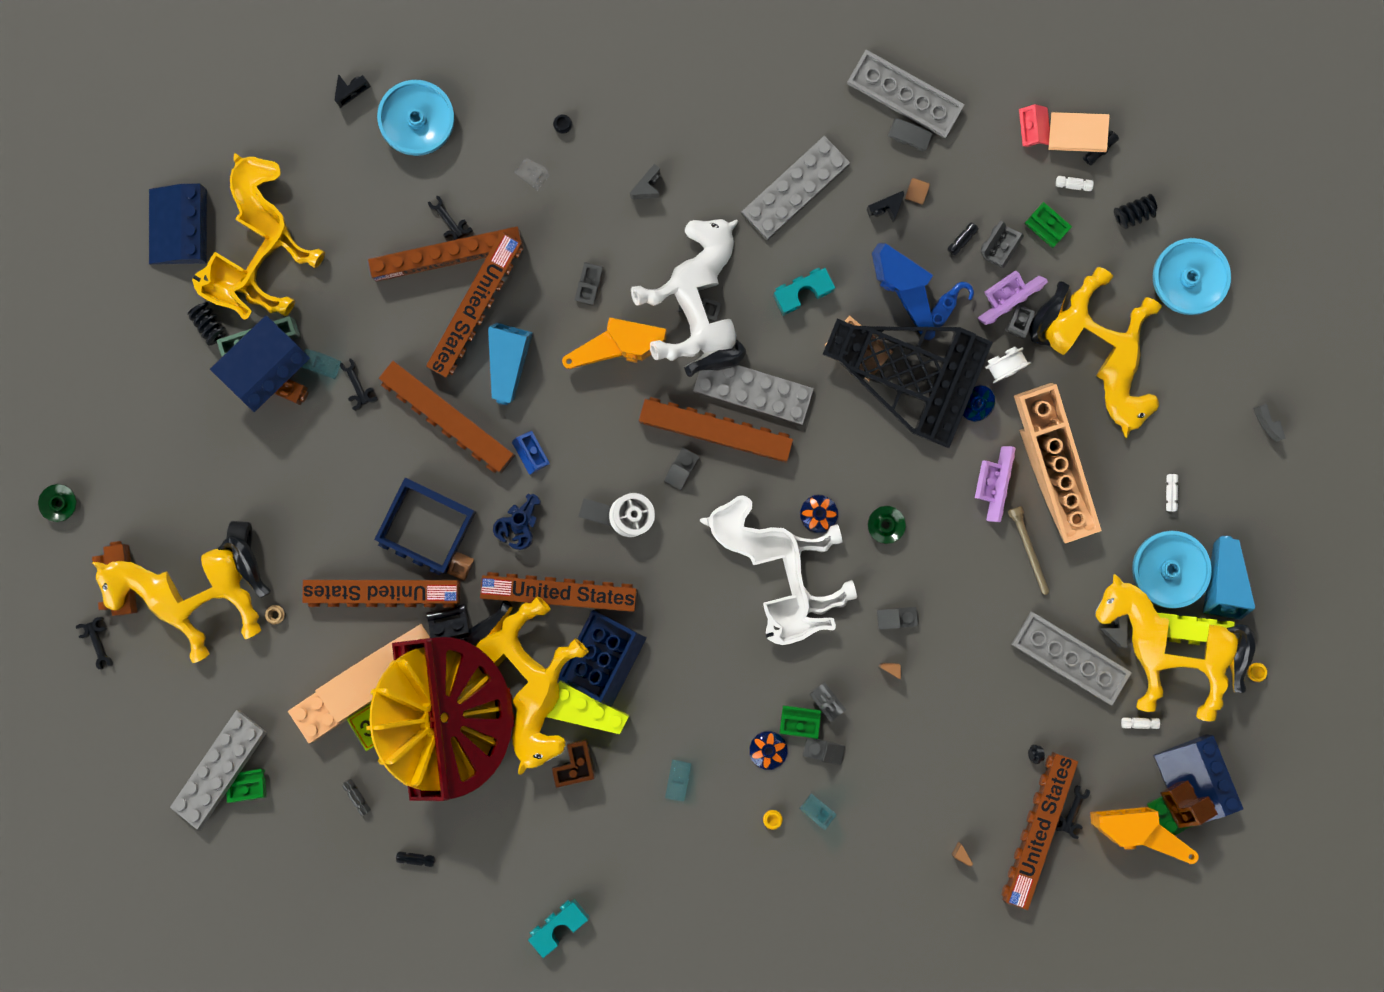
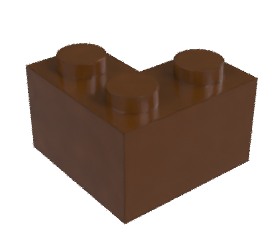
M588 740L568 743L567 748L571 763L552 768L556 788L593 780L596 777Z
M1188 780L1177 782L1160 792L1178 828L1201 825L1218 815L1215 805L1209 796L1197 798L1195 790Z

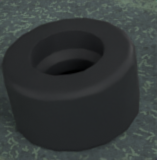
M231 521L226 538L230 536L240 538L251 549V523Z

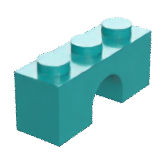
M816 268L809 272V276L805 278L803 276L797 277L793 280L792 284L788 286L783 284L775 289L776 292H774L773 297L783 316L800 308L801 303L798 299V293L802 290L812 291L816 299L834 292L835 286L826 268Z
M575 899L571 902L569 900L564 902L559 907L561 910L556 915L554 912L545 919L546 923L542 927L537 925L530 931L531 936L528 941L542 958L559 945V941L554 935V928L556 926L565 925L574 933L588 921L589 915Z

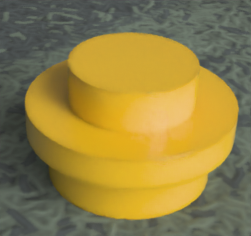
M1253 663L1249 666L1247 675L1252 681L1261 682L1267 677V669L1261 663Z
M769 810L763 816V823L768 829H777L782 824V816L776 810Z

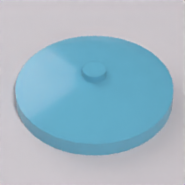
M408 80L396 84L386 92L378 107L377 120L383 138L392 148L407 155L420 156L438 150L447 142L454 127V112L448 96L439 87L423 80Z
M1188 238L1174 242L1159 255L1154 265L1153 285L1159 299L1168 308L1180 314L1198 315L1208 312L1222 302L1230 288L1231 270L1225 255L1215 245L1202 239Z
M1165 531L1152 535L1140 545L1134 556L1132 573L1136 587L1146 593L1153 604L1164 608H1181L1194 603L1204 594L1210 583L1212 567L1206 549L1197 539L1183 532Z

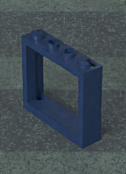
M404 478L374 540L379 542L378 546L386 550L389 547L396 550L395 554L402 558H406V556L413 558L412 562L421 567L424 564L430 566V571L440 575L442 572L446 574L476 511L408 478ZM409 489L415 490L467 515L443 565L386 538Z

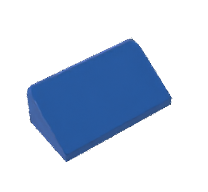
M532 431L518 436L512 441L529 475L550 464Z

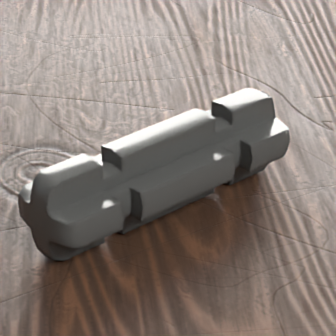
M350 779L343 783L342 787L345 791H348L349 798L354 806L358 807L357 810L360 815L363 816L370 811L368 804L364 803L363 796L357 788L355 789V784Z

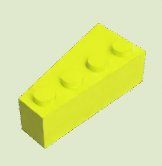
M1158 613L1160 618L1169 619L1167 638H1169V642L1181 643V639L1188 640V644L1200 645V642L1207 643L1209 625L1229 628L1233 627L1235 623L1233 621H1217L1216 619H1200L1191 616Z
M559 681V699L553 710L546 717L616 734L621 733L629 717L628 714L600 703L567 683Z

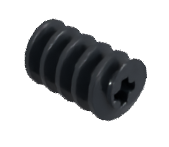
M1149 194L1147 197H1141L1140 200H1134L1133 203L1128 202L1126 205L1114 208L1113 212L1117 222L1124 229H1128V223L1133 227L1135 226V220L1141 224L1142 217L1148 221L1149 214L1152 218H1155L1158 207L1154 196Z
M205 302L190 309L187 315H189L191 321H194L193 325L198 327V332L203 333L202 338L210 346L216 344L218 339L226 336V334H223L226 328H219L222 323L220 320L214 322L217 315L210 316L213 309L206 310L205 308L209 303Z

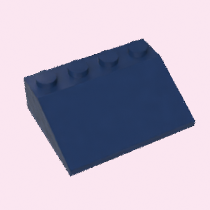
M200 183L177 184L149 189V264L207 263V189Z
M265 315L210 370L255 412L310 357Z
M592 609L577 638L589 652L583 658L574 657L567 661L558 679L598 702L612 707L647 637Z
M1206 734L1153 755L1166 788L1177 782L1188 780L1193 786L1197 798L1209 796L1215 805L1218 815L1208 821L1243 810L1213 735Z

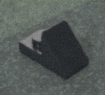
M338 75L334 100L342 108L371 86L363 75L352 79L348 86L341 76Z
M904 191L868 205L867 213L869 217L872 215L878 217L884 214L887 209L892 222H894L904 197Z

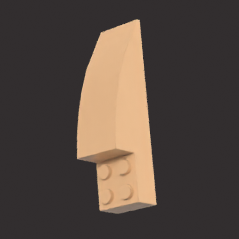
M1049 383L1014 395L1024 429L1019 431L1038 484L1063 542L1066 544L1102 531L1057 384Z
M422 624L342 672L288 711L308 743L315 742L346 721L348 717L371 703L373 697L370 694L371 690L376 688L381 676L394 660L392 643L430 638Z

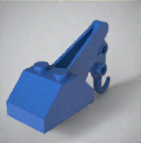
M878 243L872 252L876 278L881 282L880 286L887 291L894 292L895 290L916 327H941L944 325L956 306L957 296L962 288L968 289L969 300H972L974 296L973 287L969 283L959 282L950 291L942 295L933 310L930 311L925 285L929 283L933 275L886 243ZM927 331L924 339H933L935 331Z

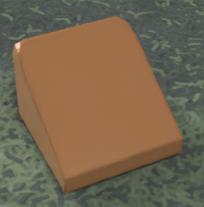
M912 178L905 199L923 205L930 184Z
M456 552L447 573L465 581L474 559Z
M898 663L879 664L881 669L901 679V665Z
M958 842L952 852V856L964 864L972 866L971 859L962 844Z

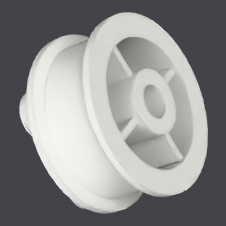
M1015 346L1007 350L1004 357L996 356L988 361L989 365L985 369H989L995 379L993 383L999 382L1032 364L1027 362L1023 355V347L1017 349Z
M629 493L618 498L612 504L609 512L611 526L618 534L625 537H636L650 529L655 518L652 503L648 498L638 493Z

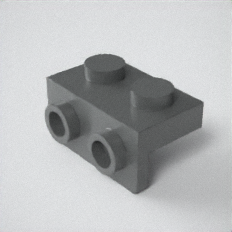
M1000 221L992 229L988 241L983 243L981 253L985 260L1004 268L1024 236L1022 233L1007 227L1003 221Z

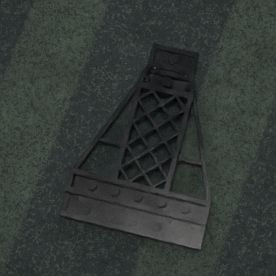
M837 318L822 355L839 361L912 434L950 448L993 342L961 327L855 326ZM921 331L922 334L917 346H913L882 332ZM927 331H951L954 333L944 358L921 349V344ZM872 335L877 336V338L870 340ZM881 339L885 349L875 353L871 342ZM885 340L896 345L888 348L885 343ZM869 345L872 355L863 358ZM898 346L903 357L893 360L889 350ZM903 348H906L913 352L905 355ZM886 351L890 362L880 366L876 355ZM916 353L920 364L911 368L906 357ZM920 355L928 357L931 360H928L923 363ZM874 357L877 367L868 371L863 360ZM904 359L908 369L898 373L894 362ZM934 361L938 371L928 375L924 364ZM860 364H862L864 371L859 369ZM891 364L895 375L885 378L882 367ZM921 366L925 377L916 380L912 369ZM879 369L882 378L872 375L870 372ZM909 371L913 382L903 386L899 375ZM937 374L936 379L932 385V382L929 377ZM896 376L900 386L887 380ZM865 377L897 391L892 407L863 380ZM927 379L931 389L921 393L917 382ZM914 384L918 393L904 387ZM930 392L928 397L923 396V394ZM902 393L922 400L925 403L915 428L895 411Z

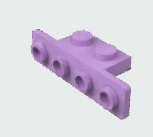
M1012 272L984 292L992 308L978 317L979 322L985 325L994 323L999 316L1010 312L1016 304L1026 301L1029 295L1043 289L1044 285L1048 283L1047 279L1037 276L1027 284H1024L1019 272Z
M1002 446L998 464L982 461L975 498L990 502L987 521L1001 522L1008 484L1011 478L1012 464L1015 458V447Z

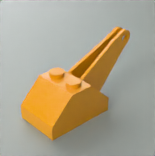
M609 317L606 332L565 355L562 363L565 368L572 369L619 356L625 357L629 362L637 363L638 360L643 361L652 355L650 351V343L652 341L661 340L665 343L667 332L664 328ZM572 360L571 364H567V361Z
M1140 807L1090 812L1091 824L1120 847H1124V849H1136L1137 845H1144L1189 864H1194L1198 861L1199 856L1196 851L1159 824L1158 811L1154 809Z

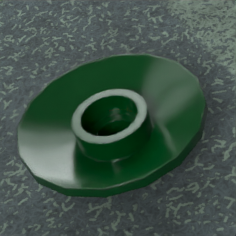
M60 484L50 485L45 488L38 500V507L42 516L53 522H62L70 518L75 512L77 505L74 492L69 487ZM59 500L63 502L61 507L57 504Z
M881 506L875 509L869 516L867 523L868 531L872 538L883 544H890L899 540L906 528L905 518L902 513L891 506ZM883 522L889 523L888 529L883 528Z

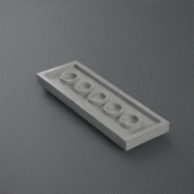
M865 50L847 81V84L943 138L947 137L965 105L868 50Z
M824 135L741 213L768 240L848 167L850 162Z
M737 365L719 371H699L693 392L803 425L814 388Z
M1033 612L1029 613L1011 643L1017 649L1109 705H1113L1132 673Z
M236 710L170 808L194 828L201 830L267 732L241 711Z

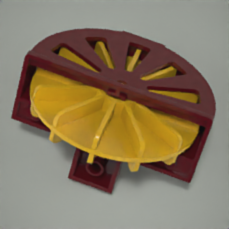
M435 637L392 643L394 660L381 676L376 688L371 690L370 694L373 697L370 706V726H366V729L371 732L374 748L379 757V764L384 765L395 778L408 786L409 801H445L473 792L495 773L507 751L512 727H514L510 687H507L495 663L482 650L464 640L451 637Z

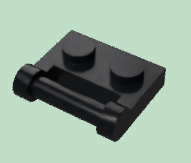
M460 604L456 608L440 612H427L430 638L451 637L460 639L470 636L465 604ZM460 614V618L435 623V620Z

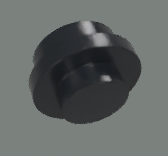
M564 114L558 115L553 121L554 129L561 134L569 132L572 128L570 117Z
M1031 745L1028 750L1029 759L1034 764H1040L1045 759L1042 746Z

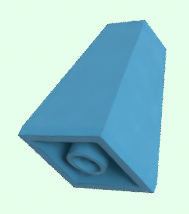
M496 322L489 326L488 329L492 398L497 400V403L507 405L514 401L533 332Z
M1221 536L1213 544L1211 557L1212 573L1210 583L1206 589L1203 613L1241 620L1255 609L1254 599L1240 541L1233 539L1231 536Z

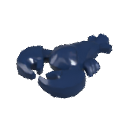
M527 494V502L520 508L513 505L507 512L512 514V517L499 518L493 525L495 537L504 543L507 540L503 537V533L508 538L510 536L508 525H511L514 534L523 533V535H517L512 539L514 542L518 541L517 544L509 542V546L513 549L525 550L533 542V535L530 532L529 525L534 527L536 517L532 516L534 506L541 504L539 497L535 494Z

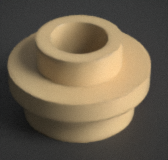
M278 605L270 606L265 612L266 620L270 624L281 623L285 618L284 609ZM274 611H277L279 614L276 619L273 617Z

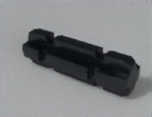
M969 223L966 231L963 230L954 240L955 243L948 247V251L952 255H957L960 248H963L972 238V234L974 235L979 228L976 224Z
M398 852L396 862L403 864L407 862V864L419 866L425 864L427 867H432L435 857Z

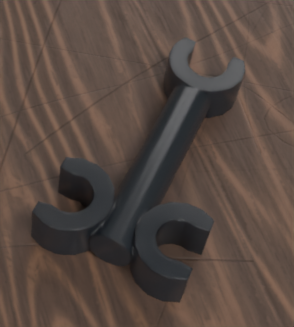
M436 196L439 201L438 205L433 206L430 201L428 202L429 207L437 211L452 230L444 233L445 238L453 236V240H457L473 231L471 227L467 230L462 229L463 225L467 223L465 219L461 220L458 226L444 209L443 201L439 196Z
M350 358L351 365L349 368H345L343 363H340V367L343 371L347 372L357 393V396H350L348 398L350 402L357 400V405L352 407L355 411L368 402H377L378 397L369 398V394L375 391L374 388H368L364 392L354 371L356 364Z
M97 617L93 622L76 626V629L84 628L85 630L84 634L80 635L79 638H87L90 635L98 657L96 661L98 670L103 669V660L107 662L108 666L113 665L112 659L105 655L97 631H105L107 629V626L101 628L98 626V622L104 620L103 617Z
M1076 785L1074 788L1076 797L1066 820L1060 816L1061 825L1056 826L1055 829L1056 831L1063 830L1075 839H1078L1079 836L1075 835L1073 830L1075 828L1082 829L1083 827L1073 822L1083 799L1088 798L1090 795V790L1088 789L1085 790L1083 795H1080L1079 790L1081 786Z

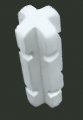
M1058 176L1055 184L1056 187L1061 188L1066 186L1069 189L1081 190L1082 188L1084 191H1092L1094 182L1087 179L1083 181L1080 178L1068 177L1067 179L1065 176Z
M1177 474L1167 475L1166 500L1168 503H1166V510L1169 512L1178 510V503H1176L1178 500Z
M1122 718L1121 726L1122 728L1132 727L1134 729H1159L1160 719Z

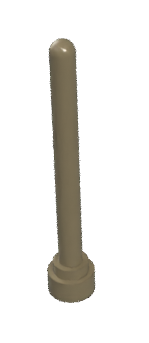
M1022 506L1007 511L1008 515L1016 522L1043 595H1047L1049 589L1022 519L1024 517V510Z

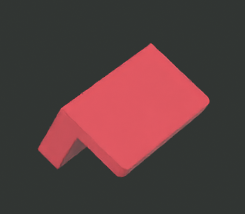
M1034 104L1019 109L1023 146L1029 147L1039 143L1049 145L1050 126L1048 108Z

